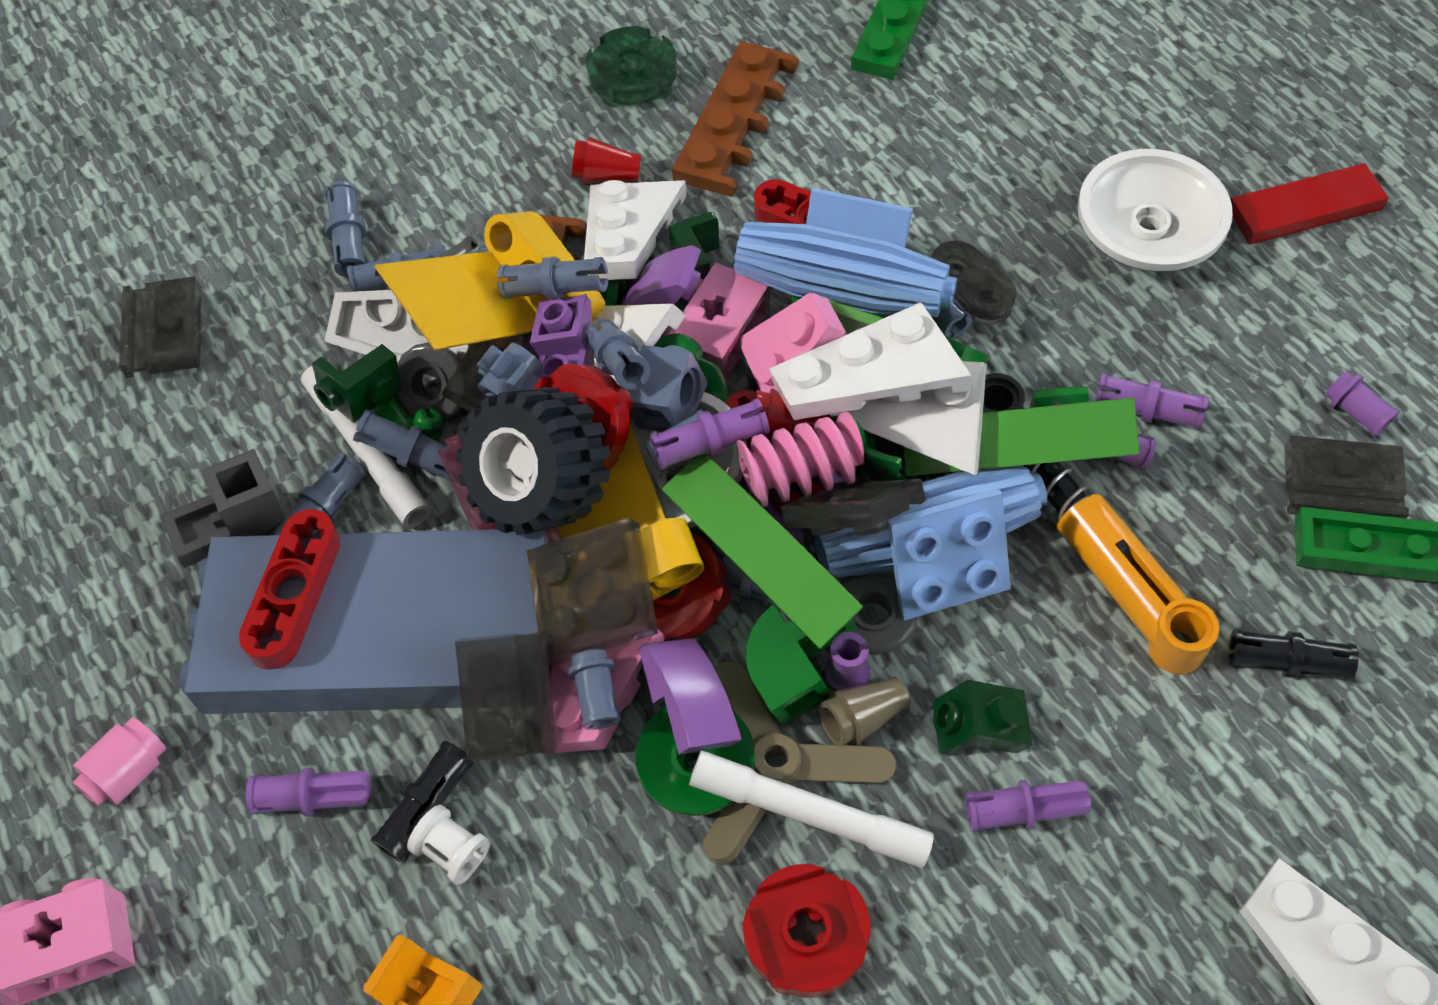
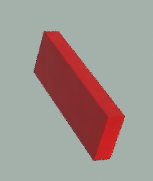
M1363 163L1232 197V218L1248 244L1251 245L1383 210L1389 197L1368 166Z

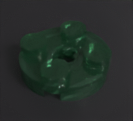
M628 26L606 32L599 38L600 45L593 52L590 47L586 54L589 84L593 91L601 96L602 102L607 106L620 107L622 105L644 104L655 99L666 98L672 92V84L677 77L675 48L672 42L663 35L662 41L657 37L650 36V29ZM635 62L636 68H626L627 63Z

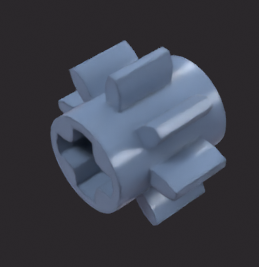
M510 343L503 352L492 345L476 364L480 368L478 373L483 376V379L477 386L487 397L498 395L501 392L533 389L534 385L540 380L538 374L543 369V365L533 354L516 343Z

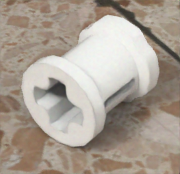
M440 804L434 806L420 819L409 837L407 848L416 856L425 854L448 871L447 877H449V880L459 886L470 878L488 853L490 842L481 833L474 836L450 819V810Z

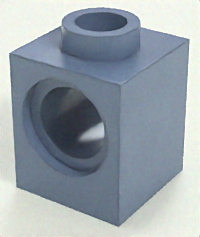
M643 345L639 354L650 365V377L644 385L636 376L632 378L638 388L634 390L627 389L632 399V407L629 414L638 429L664 432L696 413L708 381L692 352L674 345H669L665 348Z

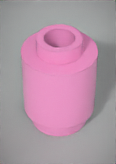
M132 717L123 726L119 724L113 726L72 765L80 774L72 784L97 807L106 799L117 806L160 764L157 758L167 748L150 729Z

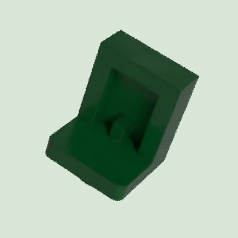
M714 212L690 217L682 222L668 226L671 251L691 245L701 249L694 270L701 273L700 278L705 279L710 271V262L705 253L720 247L719 223Z
M383 344L373 349L342 372H339L323 357H319L312 362L316 379L313 389L317 398L328 410L335 411L337 409L352 423L359 420L366 409L371 411L375 407L389 402L395 393L401 389L397 357Z
M966 680L936 698L933 702V724L937 733L940 754L953 756L969 746L1020 753L1033 746L1024 690Z

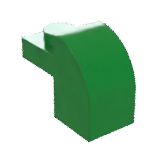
M775 605L768 608L756 621L746 646L747 669L769 710L783 726L793 722L828 699L830 690L810 658L830 646L833 639L839 634L852 632L858 628L853 619L821 650L791 620L786 622Z

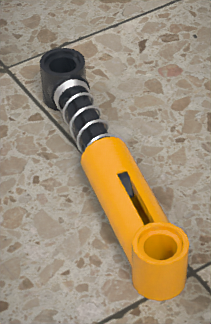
M1003 373L986 375L983 413L996 412L990 409L1000 411L1025 409L1023 407L1025 393L1017 380ZM1059 462L1024 465V467L1030 470V474L1038 473L1045 484L1047 500L1051 503L1047 502L1045 506L1055 508L1059 513L1057 530L1147 639L1148 652L1153 662L1162 670L1172 674H1187L1195 671L1202 665L1219 634V622L1214 612L1204 603L1189 599L1104 497L1100 494H1093L1091 496L1085 494L1087 487H1079L1070 476L1071 468L1064 469ZM1172 631L1186 634L1193 643L1180 641L1173 635Z

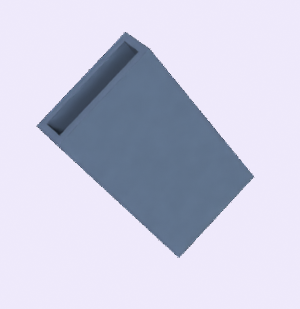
M496 529L339 534V550L299 651L287 665L272 670L260 668L250 660L240 645L239 633L280 535L211 537L208 557L202 559L199 566V583L202 589L199 608H195L190 617V634L193 640L190 659L184 661L180 673L183 693L202 714L544 706L549 608L543 593V584L551 578L552 558L545 530L526 535H516L515 531L504 533ZM313 534L311 538L302 537L301 542L306 549L311 539H321L322 536L321 534ZM305 556L303 561L310 565L309 561ZM298 576L285 579L278 586L276 597L284 600L297 597L304 590L306 579ZM271 610V613L277 620L279 614ZM275 628L270 638L261 637L258 642L265 649L270 641H280L282 637Z

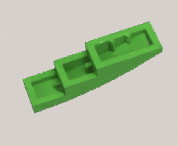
M1135 397L983 413L979 469L1140 454ZM903 446L906 476L963 471Z
M707 454L694 457L661 489L719 550L820 650L863 609V606L783 526Z

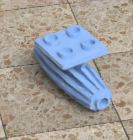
M818 188L811 190L806 224L745 222L743 229L740 231L734 257L735 273L791 296L802 298L812 292L867 313L893 315L921 302L931 317H938L941 307L951 309L958 278L949 276L950 265L905 248L913 208Z
M1024 465L978 470L977 476L968 472L949 474L872 496L813 524L811 531L818 562L834 578L894 571L899 608L905 621L1010 590L1011 582L1006 534L1040 517V508L1047 503V492L1041 476L1038 473L1030 474V470L1024 467Z

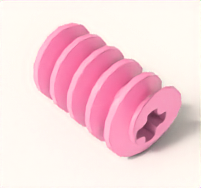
M848 411L839 413L836 423L828 417L817 419L814 430L806 422L798 424L794 428L793 437L784 428L775 430L771 443L763 434L753 436L750 442V451L741 440L736 441L738 460L746 486L750 494H753L756 501L763 508L768 507L769 489L774 488L781 500L786 502L790 501L791 483L796 482L804 496L811 495L813 477L819 478L825 490L833 489V478L836 471L840 472L847 484L855 483V466L863 465L864 463L862 437L855 420Z

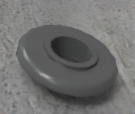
M429 342L414 345L402 354L398 361L401 389L395 393V397L406 414L415 415L419 409H424L427 413L428 408H433L441 414L443 423L459 414L467 401L469 382L466 368L458 355L449 348L434 350ZM429 368L437 372L441 378V392L436 398L427 394L423 385L424 374Z
M873 573L852 576L841 582V585L862 606L869 603L879 604L889 614L887 621L877 625L866 624L857 615L853 618L858 628L852 632L861 635L866 640L867 646H865V649H869V654L892 652L908 641L916 629L918 617L904 621L899 608L896 580L893 576Z

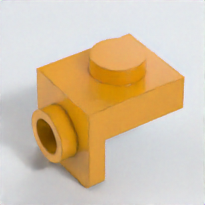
M400 934L395 937L365 983L363 991L381 1005H472L484 985L470 974L427 953L411 939Z

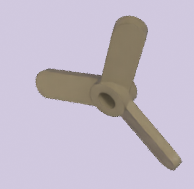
M724 661L715 668L732 710L744 721L751 733L755 749L754 771L756 773L789 785L794 780L881 783L893 776L896 770V760L894 755L884 747L796 744L793 739L781 733L746 670L740 664L733 661ZM778 754L783 756L787 762L781 767H772L767 764L766 759L771 755ZM732 802L723 808L703 840V850L709 860L718 865L732 862L739 855L767 810L749 803Z

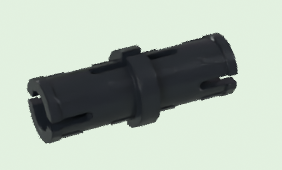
M1237 628L1233 629L1229 640V650H1235L1234 654H1229L1230 666L1241 665L1282 671L1283 677L1294 679L1300 674L1339 678L1344 681H1353L1358 668V659H1349L1350 655H1358L1357 645L1353 643L1342 644L1304 639V635L1301 632L1288 631L1285 636L1242 631Z
M448 741L441 743L439 750L414 784L411 782L406 783L400 791L403 799L378 833L370 840L378 849L398 862L405 860L406 854L409 851L407 848L409 837L420 819L434 806L443 805L468 768H471L474 764L473 759L468 754Z

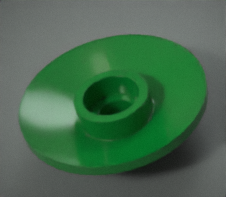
M667 707L657 712L643 728L635 750L637 774L647 794L663 808L688 816L711 814L734 802L689 786L693 771L687 769L685 765L690 757L699 755L700 751L679 754ZM733 711L742 740L730 747L705 750V752L745 765L754 770L755 749L751 733L744 721Z

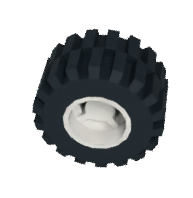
M554 387L501 392L498 395L488 396L480 401L481 408H473L466 417L470 426L461 427L458 439L463 445L461 450H456V462L462 465L463 474H458L460 485L467 486L469 491L466 499L472 508L479 507L481 509L479 517L487 524L496 522V530L504 533L515 531L516 535H526L574 523L576 519L584 518L593 511L591 504L600 502L604 495L600 483L609 481L610 470L604 467V459L611 458L610 448L602 444L601 436L606 434L602 423H594L592 421L595 412L588 404L578 405L579 396L570 391L560 392V388Z

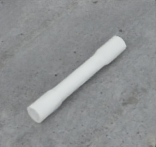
M313 367L307 368L301 376V383L320 410L326 416H329L377 483L381 495L405 528H414L426 521L431 515L432 509L410 478L400 471L389 454L361 442L353 441L355 432H358L356 428L360 419L352 423L337 409L335 411L328 410L314 392L313 386L316 384Z
M703 750L698 755L689 786L737 803L752 804L864 844L871 851L919 868H923L928 860L934 838L932 832L885 815H872L763 776L756 773L750 767Z

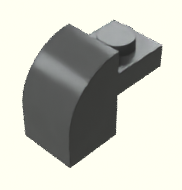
M255 449L202 469L201 472L211 494L160 515L175 554L183 568L208 557L211 537L269 536L281 523L283 516L281 506Z

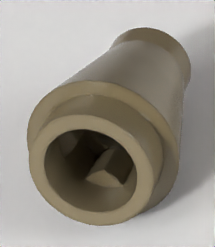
M893 677L883 682L831 691L828 700L819 704V716L827 736L835 745H845L848 743L849 745L857 746L896 715L908 710L911 702L905 685L899 678Z

